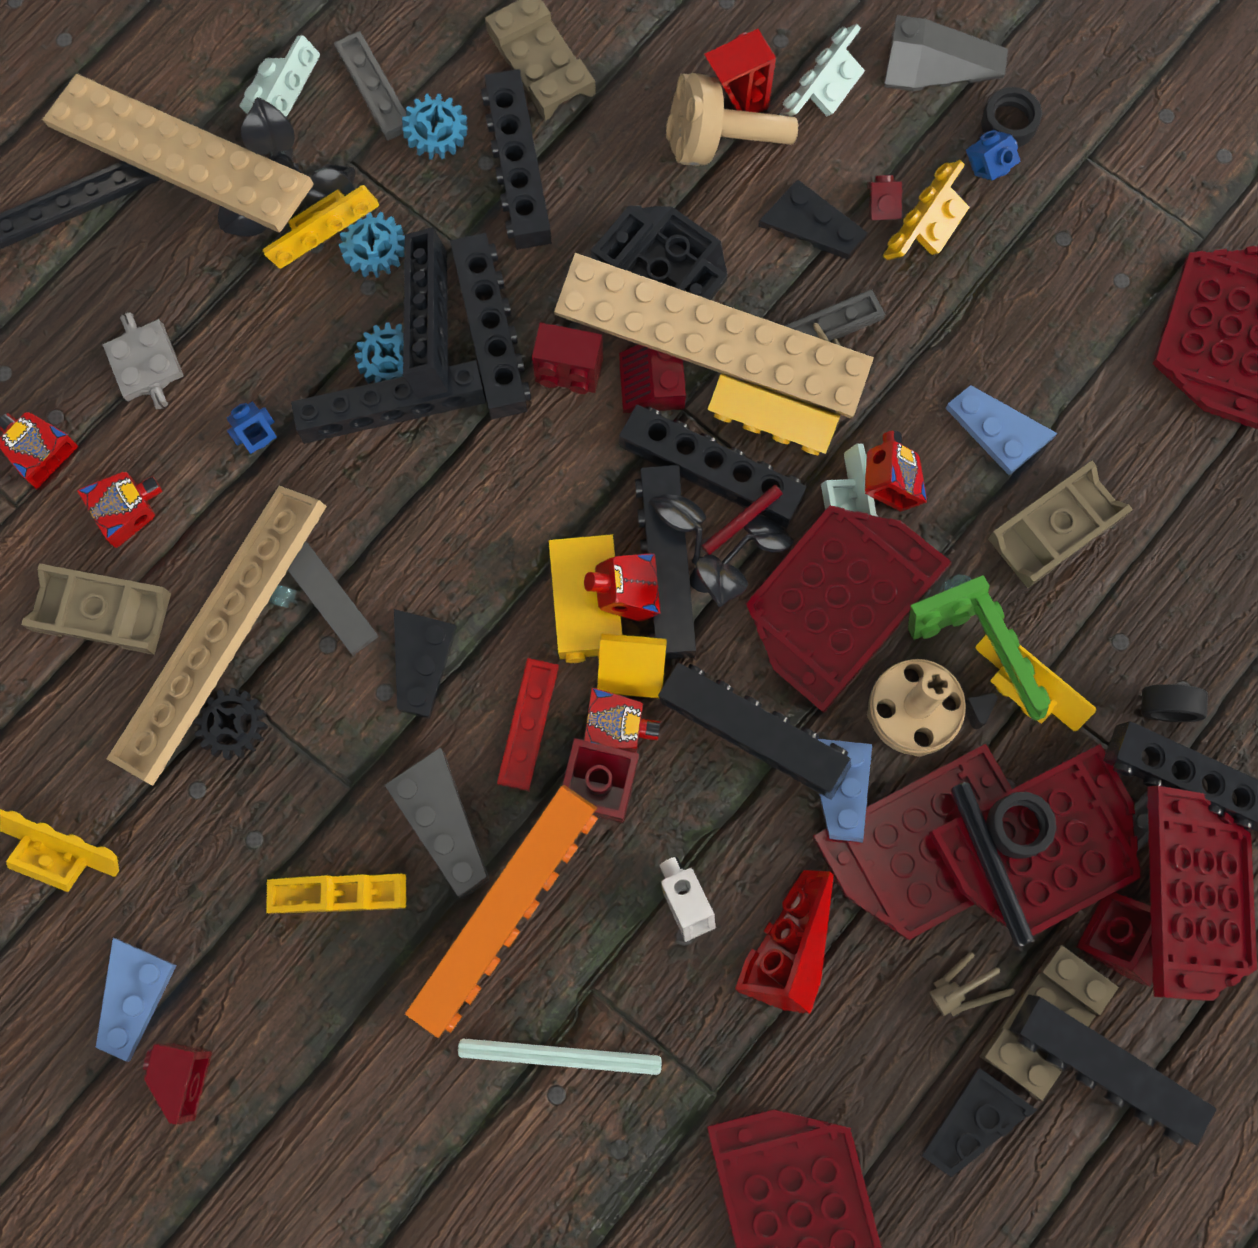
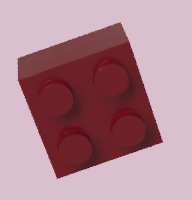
M540 323L532 354L535 382H539L547 388H557V386L570 388L571 391L578 394L596 393L603 362L602 334Z

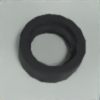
M1018 87L1003 88L995 92L988 100L981 120L982 130L984 134L992 130L1011 134L1019 148L1029 143L1034 137L1042 117L1041 105L1037 98L1026 89ZM1003 106L1016 107L1025 113L1029 121L1028 125L1020 130L1007 129L998 123L994 117L995 111Z
M1160 684L1147 686L1142 690L1141 714L1146 718L1167 722H1197L1207 718L1208 692L1204 689L1187 685Z
M1015 792L998 800L989 810L986 825L996 849L1003 855L1014 859L1029 858L1046 850L1054 840L1057 829L1055 815L1050 805L1040 796L1030 792ZM1013 806L1027 807L1035 814L1038 820V837L1028 845L1013 843L1003 829V816Z

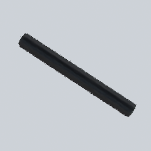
M968 782L958 784L951 788V792L1012 940L1017 947L1029 944L1033 941V935L971 786Z

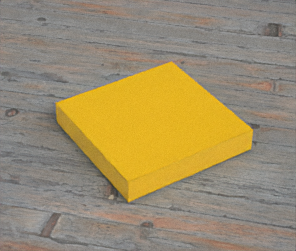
M601 633L597 689L617 695L659 698L658 694L663 688L667 639Z

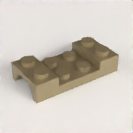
M518 0L485 17L487 33L511 70L520 69L523 88L544 121L550 119L559 104L580 93L589 97L596 94L594 78L582 60L576 59L552 23L551 13L542 0Z
M1090 461L993 531L988 540L1024 585L1029 588L1100 534L1102 535L1124 519L1133 509L1129 504L1113 498L1099 481L1096 464Z
M39 563L37 569L40 583L34 609L23 618L22 626L33 632L59 637L65 635L155 655L171 596L167 589L160 586Z
M1055 946L979 1057L1000 1069L1020 1084L1033 1098L1043 1101L1062 1072L1046 1061L1048 1056L1046 1053L1038 1048L1035 1053L1016 1042L1019 1036L1009 1031L1028 994L1040 996L1089 1027L1095 1016L1101 1015L1119 987L1064 946Z

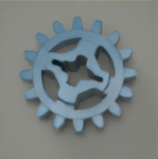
M425 94L424 102L416 98L414 99L415 108L407 106L406 116L402 118L403 136L408 138L409 148L417 146V155L421 156L426 151L431 160L435 153H439L441 159H445L446 151L454 155L456 154L455 145L463 147L464 137L467 136V117L462 115V107L460 105L453 107L452 98H448L444 102L442 101L441 94H437L435 100H431L429 94ZM438 121L437 127H435V130L432 133L433 126H435V122Z
M371 212L366 215V219H358L354 225L350 224L347 226L348 232L340 233L342 243L339 244V248L343 254L342 257L345 264H350L354 273L361 269L363 277H367L370 271L374 273L376 278H379L381 270L390 274L389 266L399 267L398 257H405V236L403 235L402 227L395 224L392 216L385 221L383 212H379L376 218H373ZM374 238V239H375V242H374L375 245H373V249H374V250L372 251V250H371V247H372L371 244H373V240H372V239Z
M386 322L384 330H380L375 325L373 326L374 334L371 335L364 332L363 335L366 342H357L356 345L360 352L355 354V359L359 363L357 367L360 374H365L366 382L369 384L375 380V383L404 377V329L402 324H398L395 329H391L390 323ZM373 351L375 356L371 359L372 363L370 364V354Z

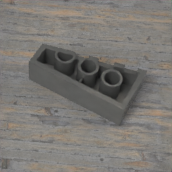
M440 747L385 784V787L457 896L463 899L490 881L471 830L446 755Z

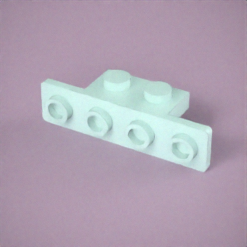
M858 24L849 28L844 26L833 35L831 39L833 41L832 45L818 55L815 60L817 65L813 70L811 69L803 75L799 81L801 86L784 100L783 105L785 107L779 115L791 117L796 115L809 98L826 116L835 112L865 71L846 50L861 29Z
M303 35L297 36L286 58H265L259 65L258 73L252 84L246 89L245 97L239 107L248 114L254 100L259 97L275 106L287 118L320 56L319 52Z
M855 444L844 453L848 479L826 480L821 484L825 510L831 505L879 517L876 514L874 498L865 494L867 454H865L863 444Z

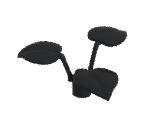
M257 97L242 123L241 138L243 143L252 152L259 155L269 153L270 160L301 173L299 165L293 162V150L291 147L294 144L295 133L291 123L275 106ZM325 167L318 169L310 178L313 186L305 196V204L309 208L337 189L346 196L354 191L355 187L343 172L335 168ZM219 207L218 224L225 233L248 237L258 235L267 228L225 207Z
M660 495L651 498L648 502L653 506L657 515L671 528L682 532L695 530V552L691 561L695 568L689 578L690 585L699 592L709 593L718 607L742 595L748 587L745 576L737 568L728 564L748 541L754 540L759 548L769 552L787 550L794 542L793 538L775 521L757 515L744 526V529L749 534L742 538L722 562L712 554H706L704 557H701L703 528L700 524L706 519L701 508L691 500L678 495Z

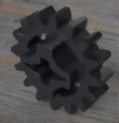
M231 688L228 696L220 689L217 694L218 699L214 700L208 697V707L200 709V713L203 714L202 718L194 719V723L201 727L200 730L195 732V736L199 739H205L201 743V747L205 750L212 748L211 755L217 758L223 752V757L226 760H231L233 753L243 759L245 749H249L252 752L256 751L253 745L255 740L264 741L259 732L260 730L268 729V725L261 722L260 719L266 717L267 713L263 709L257 710L261 705L260 701L256 698L250 701L251 694L247 691H244L239 697V692L235 688ZM228 704H240V705H241V706L237 705L235 708H225V707H224L225 705H228ZM214 716V724L211 727V721ZM224 716L234 720L233 723L238 733L229 729L228 721ZM252 720L250 731L247 733L248 723ZM228 740H237L238 742L232 745L220 744Z

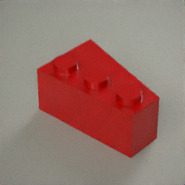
M759 29L749 33H742L733 41L704 54L736 110L760 113L769 108L776 56Z

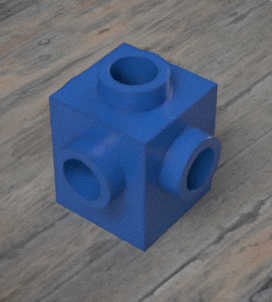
M997 130L986 132L980 137L981 140L966 149L974 175L992 181L1009 173L1010 168L1020 162L1016 140L1011 134L998 132Z
M253 401L249 404L243 403L236 406L231 411V415L226 417L232 426L227 432L237 446L243 443L250 454L265 447L270 441L277 438L270 425L275 423L265 407L259 410Z

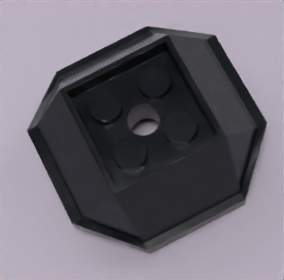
M628 206L591 250L592 259L709 300L716 295L728 277L721 241L675 208L669 206L645 208L641 206ZM655 271H662L665 273V275L662 277H656L652 273Z

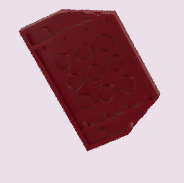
M1248 246L1244 250L1234 251L1218 249L1213 252H1190L1185 259L1152 364L1203 411L1258 429V246Z
M829 505L746 605L767 651L773 670L822 712H825L910 613L911 605L919 602L952 562L900 520L877 517L868 513L854 512Z
M986 744L866 807L863 843L829 839L827 829L812 837L829 869L834 874V878L844 896L907 941L974 905L972 901L960 893L928 832L961 816L951 792L952 787L968 782L978 806L1012 790Z
M1101 744L979 806L986 822L989 810L998 800L1015 792H1030L1046 801L1055 815L1056 833L1054 840L1046 850L1029 858L1019 859L1003 855L998 851L1033 936L1141 878L1140 864L1136 856L1138 841L1137 836H1134L1133 827L1134 802L1119 775L1113 771V766L1103 762L1106 753ZM1013 806L1005 812L1002 822L1007 837L1018 845H1028L1034 842L1039 834V823L1035 814L1025 806ZM962 816L928 832L960 893L1007 927Z
M1163 786L1148 787L1147 803L1153 997L1213 1001L1219 997L1220 991L1226 987L1235 986L1241 981L1243 976H1249L1257 970L1251 833L1246 831L1242 825L1235 824L1234 818L1227 812H1224L1223 817H1219L1217 813L1209 811L1208 808L1211 805V801L1205 798L1204 793Z
M775 1109L706 1126L736 1248H882L849 1127Z

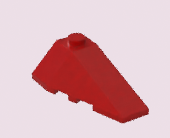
M803 870L782 902L784 909L774 925L769 922L763 931L767 935L757 951L752 949L746 957L735 987L736 991L785 1011L811 1014L822 978L834 878L833 873L830 871Z

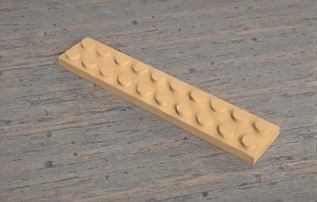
M78 74L73 77L42 119L48 127L279 233L313 186L309 176Z
M578 253L574 254L554 311V315L850 419L855 415L874 357Z
M278 486L110 752L107 760L148 784L154 785L192 722L198 716L210 693L216 687L228 664L234 658L243 640L250 632L261 611L268 603L279 582L285 576L286 571L301 550L312 529L318 523L327 507L318 499Z

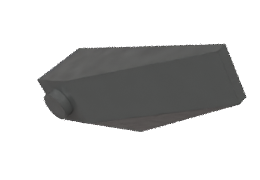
M897 15L891 35L884 87L919 91L923 90L924 86L940 84V87L950 86L952 82L967 81L973 83L1004 78L1006 72L1008 49L927 19Z

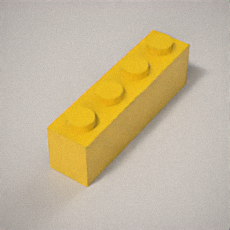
M722 373L719 376L708 407L709 411L714 412L716 419L731 423L732 419L744 423L743 428L748 431L760 434L761 430L773 434L772 439L783 444H790V441L802 445L801 449L813 455H819L820 452L826 454L841 416Z

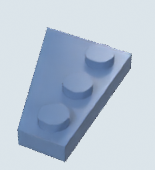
M971 385L946 406L947 411L1008 475L1012 474L1057 435L1056 432Z
M818 739L828 746L831 743L839 745L849 753L847 756L851 758V768L832 800L819 793L829 839L863 843L872 744Z
M113 938L96 1048L124 1061H131L177 965L117 938Z

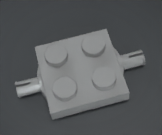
M125 313L126 317L121 315L120 320L126 332L122 336L103 344L123 398L127 401L141 395H151L155 409H163L162 405L166 407L168 402L162 389L170 382L184 376L166 329L159 319L142 327H137L133 314Z

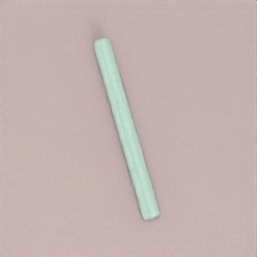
M461 1039L458 1046V1056L461 1058L653 1075L660 1074L662 1063L661 1057L657 1055L475 1039Z

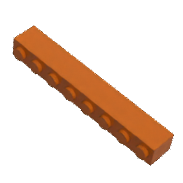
M566 785L560 787L406 1011V1016L437 1038L445 1030L451 1034L462 1018V1015L457 1012L463 1003L466 1002L470 1005L482 989V987L477 985L478 981L484 973L490 977L501 961L496 956L503 945L510 948L521 932L516 926L522 917L529 920L540 903L535 898L542 888L548 892L559 877V874L555 872L559 863L562 860L566 863L569 862L579 847L574 844L579 834L582 832L587 835L598 820L593 815L597 810L596 806Z

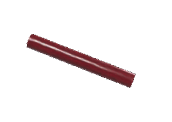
M776 485L772 486L702 544V549L708 555H711L782 496V491Z

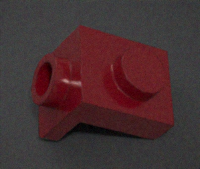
M875 175V181L867 182V188H870L869 219H902V181H893V175Z

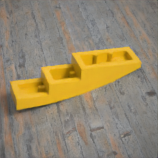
M406 874L326 875L267 879L266 913L269 914L406 908Z

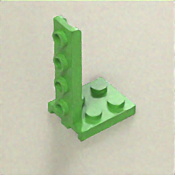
M984 575L911 605L908 630L913 640L923 637V639L931 638L937 635L942 628L951 624L954 627L962 625L970 619V616L976 614L1029 716L1033 720H1040L1046 716L1050 704L1049 695L1043 686L1037 685L1033 677L1035 675L1033 665L1028 657H1022L1018 649L1020 646L1018 637L1013 629H1007L1003 621L1005 616L1002 607L998 601H992L988 593L989 584Z

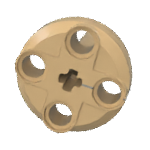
M682 73L679 76L666 127L667 139L670 141L677 163L691 166L709 164L717 151L720 137L794 144L798 134V121L796 117L724 109L723 91L716 77L697 73Z
M912 659L891 666L878 678L869 696L867 716L876 734L885 744L898 752L921 757L942 749L958 734L965 717V697L959 682L946 668L932 661ZM912 669L916 671L919 676V682L908 681L904 676V670ZM947 697L955 701V711H949L943 707L942 702ZM885 704L889 706L892 711V717H881L877 713V705ZM916 732H922L927 735L929 739L927 747H921L915 742L914 734Z

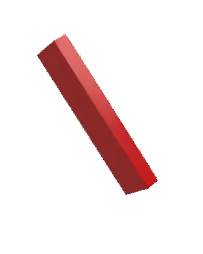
M527 658L497 780L498 785L530 792L558 675V664Z

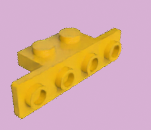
M961 160L950 164L944 163L936 170L934 174L935 179L929 187L922 191L917 206L905 216L903 220L904 225L900 231L894 234L888 241L889 247L883 254L887 260L903 257L915 239L931 255L940 253L970 208L951 188V185L965 166Z
M364 185L346 196L337 189L289 220L292 231L263 249L264 255L278 268H283L379 206L378 200Z
M986 634L975 648L999 668L990 681L995 685L999 693L1005 697H1010L1030 717ZM1020 645L1018 649L1022 657H1028L1035 671L1033 677L1037 685L1043 686L1050 698L1046 716L1037 721L1042 724L1052 713L1070 729L1078 731L1095 713L1096 707Z
M0 809V832L21 840L6 861L9 869L66 892H69L86 866L116 877L118 874V859L110 849L103 846L97 848L85 843L76 835L69 834L67 836L55 831L48 824L41 822L37 824L25 819L15 811L6 812Z

